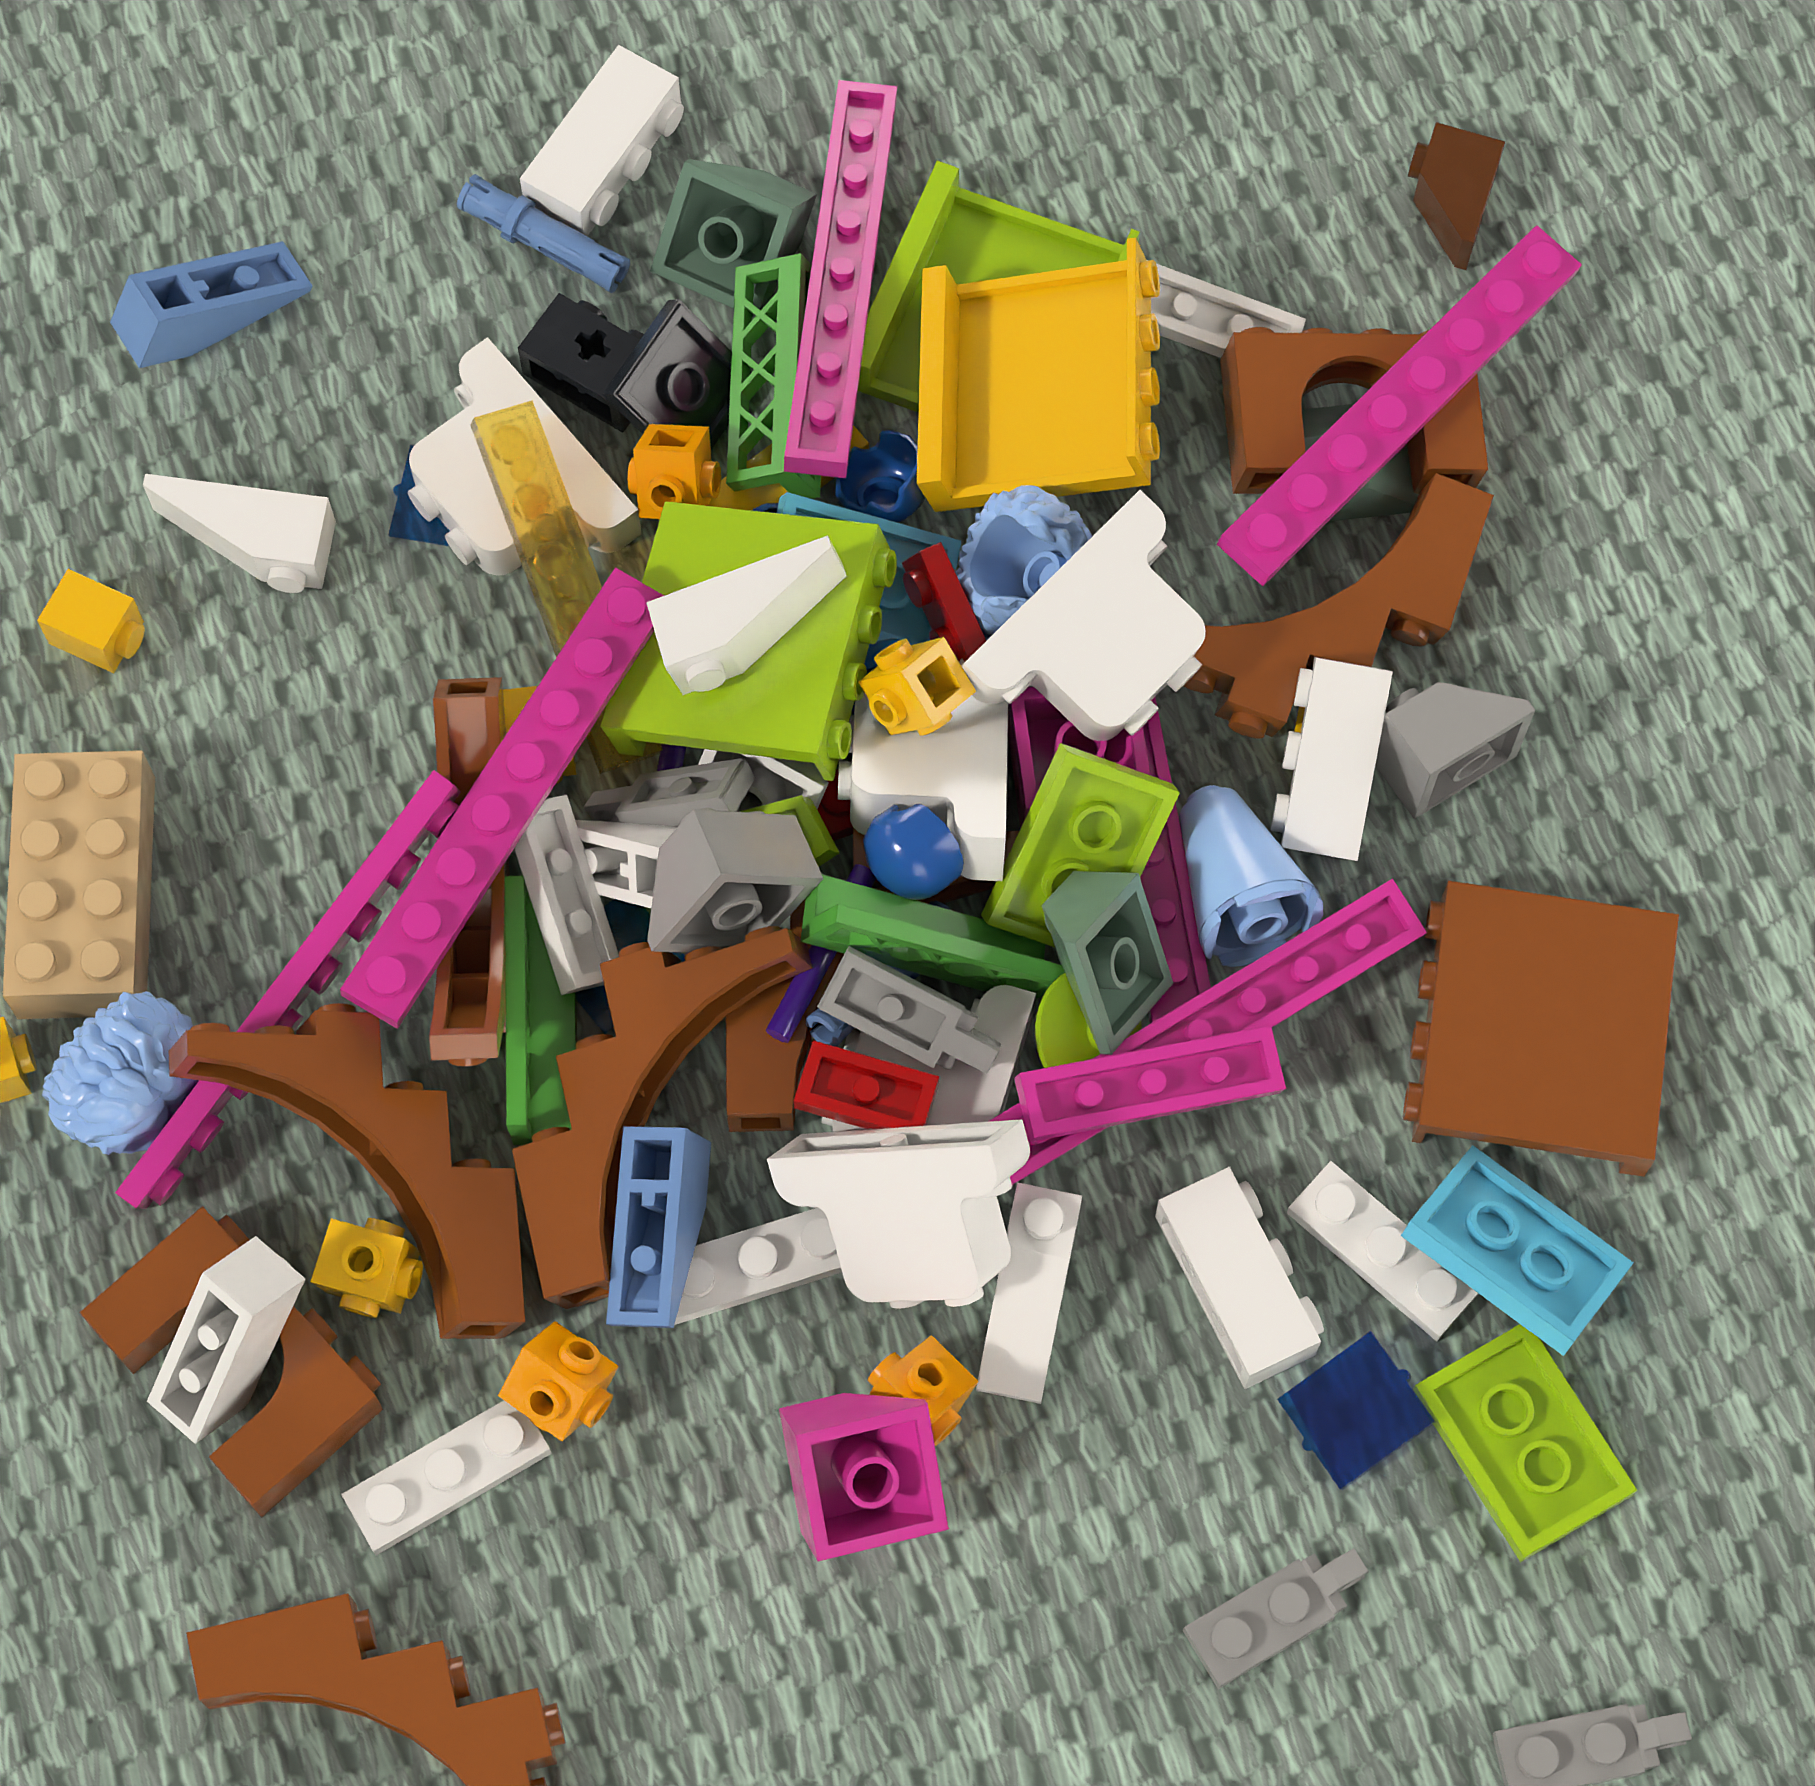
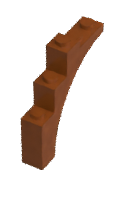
M1436 473L1420 490L1400 535L1383 558L1356 583L1314 607L1271 621L1222 627L1205 625V639L1194 655L1202 666L1183 686L1200 693L1209 694L1213 693L1214 690L1221 692L1222 694L1214 716L1228 720V726L1233 731L1257 739L1264 738L1265 735L1273 737L1288 721L1294 703L1300 668L1312 670L1314 657L1372 667L1384 628L1391 630L1393 638L1408 645L1420 647L1425 646L1427 643L1436 644L1451 628L1494 495Z
M502 677L438 679L433 696L437 773L461 791L454 801L459 806L506 736ZM509 857L437 967L434 1007L429 1033L431 1060H448L450 1064L455 1066H474L484 1063L488 1058H498L502 1034L506 1033L505 876H510Z
M853 827L854 865L860 864L869 868L863 844L864 834H861ZM1006 831L1004 864L1019 831ZM961 875L938 894L916 901L927 904L931 901H939L946 904L993 889L996 881L972 880ZM876 879L872 886L873 889L894 894L882 886ZM805 899L790 914V930L800 939ZM836 953L788 1043L781 1042L770 1036L766 1032V1028L794 977L766 988L726 1015V1095L729 1132L794 1131L796 1113L794 1098L812 1039L810 1031L813 1028L806 1026V1018L818 1009L817 1006L844 953Z
M779 926L759 928L748 933L745 936V942L724 949L718 946L695 949L685 955L684 962L672 952L651 951L648 942H641L620 950L618 958L600 963L616 1036L613 1037L610 1034L589 1036L578 1041L575 1044V1050L556 1056L572 1130L568 1127L544 1129L532 1136V1143L512 1149L545 1300L562 1308L569 1309L609 1296L623 1127L645 1126L660 1092L686 1055L725 1016L766 988L813 968L807 944L800 942L801 939L788 928L783 929Z
M328 1004L315 1010L297 1029L296 1034H294L293 1028L287 1026H266L257 1029L254 1033L230 1032V1027L222 1023H202L186 1030L169 1050V1074L171 1077L222 1083L270 1099L316 1124L359 1160L389 1195L416 1242L433 1290L440 1339L505 1338L525 1323L514 1168H491V1162L485 1159H465L453 1164L451 1163L447 1091L424 1090V1085L415 1081L394 1082L383 1087L380 1022L378 1017L367 1012H357L356 1007L351 1004Z
M348 1593L186 1633L198 1698L208 1709L257 1702L314 1704L362 1716L416 1742L452 1770L466 1786H547L545 1777L532 1780L531 1771L556 1765L557 1760L554 1746L566 1743L557 1703L545 1705L538 1687L461 1706L460 1699L471 1696L463 1656L451 1658L450 1651L443 1640L367 1658V1651L377 1649L372 1617L369 1609L358 1611L356 1603Z

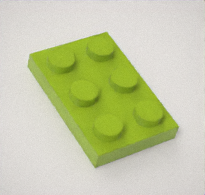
M1060 743L1005 861L1003 881H996L981 916L988 925L1055 947L1051 933L1048 931L1045 923L1042 904L1073 871L1139 873L1141 877L1180 791L1173 783Z
M1521 1324L1419 1382L1412 1390L1520 1563L1629 1499L1638 1491L1541 1340Z

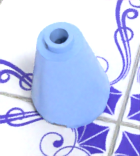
M1210 785L1193 792L1179 813V820L1199 943L1208 959L1211 960L1212 954L1216 955L1223 966L1237 967L1249 965L1286 943L1285 939L1296 933L1299 929H1302L1304 932L1319 923L1323 916V901L1315 886L1235 790Z

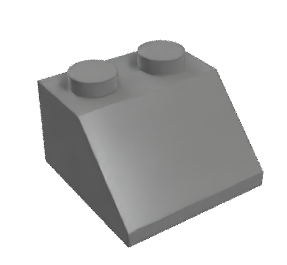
M1442 682L1435 683L1421 693L1416 688L1409 689L1393 699L1386 707L1375 766L1415 819L1518 755L1535 709L1525 699Z
M711 808L693 809L684 816L679 826L662 844L658 852L647 939L651 951L689 953L695 949L708 946H718L724 949L745 942V936L753 930L768 926H780L824 879L796 816L765 814L761 811H717Z

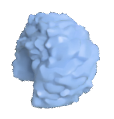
M1021 485L1010 492L1003 490L999 495L993 493L985 503L981 513H976L975 523L967 531V542L960 550V560L958 563L960 567L956 570V575L986 641L1092 537V534L1076 510L1070 511L1069 505L1060 502L1054 494L1047 493L1038 486Z
M145 991L135 994L123 992L117 1002H111L107 1008H98L95 1017L86 1018L82 1027L73 1030V1041L60 1045V1058L54 1061L52 1072L44 1077L42 1096L49 1101L48 1115L57 1130L67 1134L72 1140H78L91 1148L99 1147L101 1152L107 1155L112 1152L132 1154L134 1152L147 1151L199 1082V1080L171 1077L169 1074V1050L183 1033L193 1026L191 1017L181 1014L175 1005L161 997L156 999L150 992Z

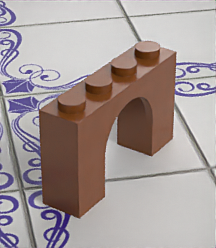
M1252 327L1241 332H1233L1220 359L1233 494H1263L1306 452L1301 407L1303 396L1318 387L1333 383H1347L1370 389L1429 330L1420 334H1393L1390 330L1375 328L1359 334L1333 333L1332 330L1327 328H1311L1301 333H1276L1266 327ZM1477 374L1407 443L1414 493L1419 494L1420 490L1436 473L1474 488L1478 486L1486 474L1488 462Z
M202 1206L79 1313L134 1374L174 1339L202 1273L248 1242L249 1239L228 1215H225L217 1222ZM293 1306L279 1337L283 1347L284 1366L280 1383L273 1397L261 1411L209 1456L218 1470L261 1518L383 1410L376 1395L373 1393L381 1386V1383L356 1355L348 1362H345L335 1352L330 1344L338 1337L313 1308L302 1315Z

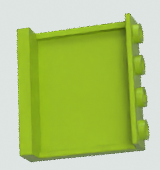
M937 160L868 312L858 391L919 413L923 268L946 265L956 284H964L1127 260V240L1122 245L960 188L959 168ZM1131 228L1127 239L1136 237L1139 243L1140 231Z
M665 501L642 580L643 584L664 596L828 536L833 544L847 576L743 674L726 679L722 685L713 690L704 692L693 691L682 695L664 666L654 631L605 708L600 727L619 754L642 757L646 742L810 762L815 763L824 780L833 781L839 759H845L850 750L852 729L849 720L854 701H860L864 696V691L858 681L867 675L864 663L869 644H875L880 636L882 613L879 606L884 587H891L896 575V553L890 549L879 524Z

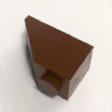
M1436 122L1429 144L1417 142L1408 172V177L1418 179L1413 201L1454 267L1467 270L1498 171L1505 141Z

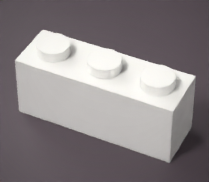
M618 45L520 177L523 196L533 200L536 203V209L585 236L589 235L596 224L604 226L613 216L619 201L618 193L629 179L637 181L645 172L651 159L650 149L661 134L665 137L670 136L677 128L684 111V106L681 104L679 77Z
M1314 657L1312 670L1300 668L1294 706L1305 707L1301 733L1288 732L1282 768L1294 770L1289 795L1277 793L1271 823V831L1282 833L1280 842L1282 848L1358 861L1393 671Z
M1228 1167L1159 1199L1155 1217L1244 1389H1247L1314 1357L1321 1343L1318 1334L1324 1332V1327L1312 1301L1307 1296L1299 1299L1287 1276L1293 1274V1268L1284 1247L1277 1238L1268 1241L1257 1219L1263 1216V1212L1254 1190L1247 1181L1238 1184L1233 1172Z
M257 1236L204 1271L147 1402L195 1444L244 1409L254 1393L305 1278Z

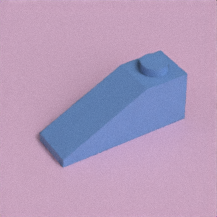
M282 241L131 274L128 276L110 323L137 366L143 368L192 356L307 294L313 286Z
M623 1127L607 1325L674 1328L706 1209L711 1142L687 1128Z

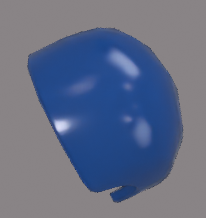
M885 430L879 434L878 443L874 447L869 449L853 447L849 454L846 478L836 477L835 496L839 505L846 509L896 523L905 520L921 507L925 496L917 485L918 445L913 438L907 434Z
M915 804L905 810L897 811L899 809L898 806L892 805L883 813L875 816L864 835L863 844L867 865L878 882L894 894L911 900L932 897L961 876L964 860L959 844L946 824L928 807L922 804Z

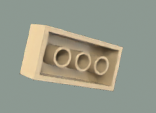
M142 750L14 754L3 998L17 1019L95 1017L98 1008H107L111 1002H117L123 992L135 994L147 991L155 776Z

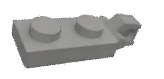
M743 758L643 773L638 775L632 786L594 791L584 805L585 812H588L592 821L677 826L681 819L693 809L711 808L717 811L737 812L740 803L756 777L747 760H743Z
M848 946L817 1006L820 1010L932 1068L937 1064L951 1070L956 1059H959L987 1074L1000 1051V1042L973 1028L978 1016L966 1010V1006Z
M1354 1548L1322 1566L1314 1553L1302 1561L1297 1559L1183 1628V1632L1216 1687L1220 1689L1332 1622L1335 1618L1334 1615L1347 1607L1340 1592L1364 1579L1365 1574L1369 1571Z
M1625 1704L1498 1730L1492 1734L1504 1786H1591L1639 1776L1645 1773V1770L1660 1766L1657 1750L1685 1745L1686 1741L1692 1740L1685 1712L1648 1719L1645 1704L1631 1707Z

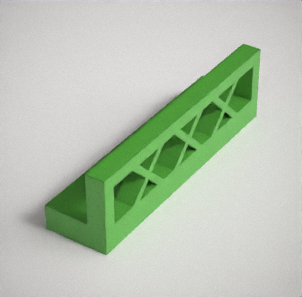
M801 253L735 268L726 484L734 491L780 483L789 493L810 499L820 497V475L784 472V455L812 267L811 263ZM778 279L777 293L762 310H759L753 305L754 284ZM769 327L776 333V345L757 364L751 359V347ZM767 381L774 387V399L756 419L749 413V400ZM763 436H766L772 441L771 464L747 468L748 453Z
M823 874L824 879L805 899L800 942L844 954L848 946L892 967L985 992L996 986L1009 985L1036 993V999L1044 996L1053 981L1065 973L1062 965L1044 960V943L988 925L984 919L906 899L895 894Z
M505 876L506 1126L513 1145H526L532 1143V1136L535 1133L544 1129L568 1127L572 1130L556 1056L576 1049L577 992L561 995L524 877Z

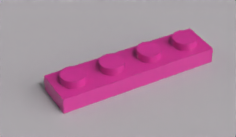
M1271 1025L1022 1072L1014 1077L1029 1142L1280 1094L1286 1090Z

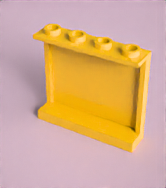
M1136 237L1127 239V260L964 284H956L946 265L922 269L917 485L934 512L985 506V503L993 493L999 495L1003 490L1010 492L1021 485L1038 486L1045 492L1054 494L1056 497L1151 485V461L1158 460L1160 456L1157 427L1154 422H1151V406L1158 405L1160 401L1158 376L1155 368H1151V351H1158L1160 347L1159 326L1155 314L1151 313V298L1159 296L1160 280L1156 262L1154 260H1146Z

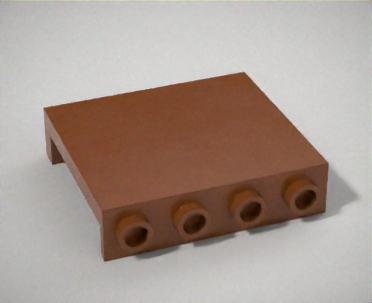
M1448 880L1441 901L1430 900L1425 925L1427 932L1425 938L1434 939L1436 943L1433 961L1423 960L1418 983L1417 998L1429 1001L1426 1022L1415 1021L1410 1050V1059L1421 1060L1419 1083L1408 1082L1403 1108V1120L1414 1122L1412 1142L1422 1143L1425 1134L1429 1133L1620 1162L1619 1173L1645 1177L1656 1156L1679 914Z

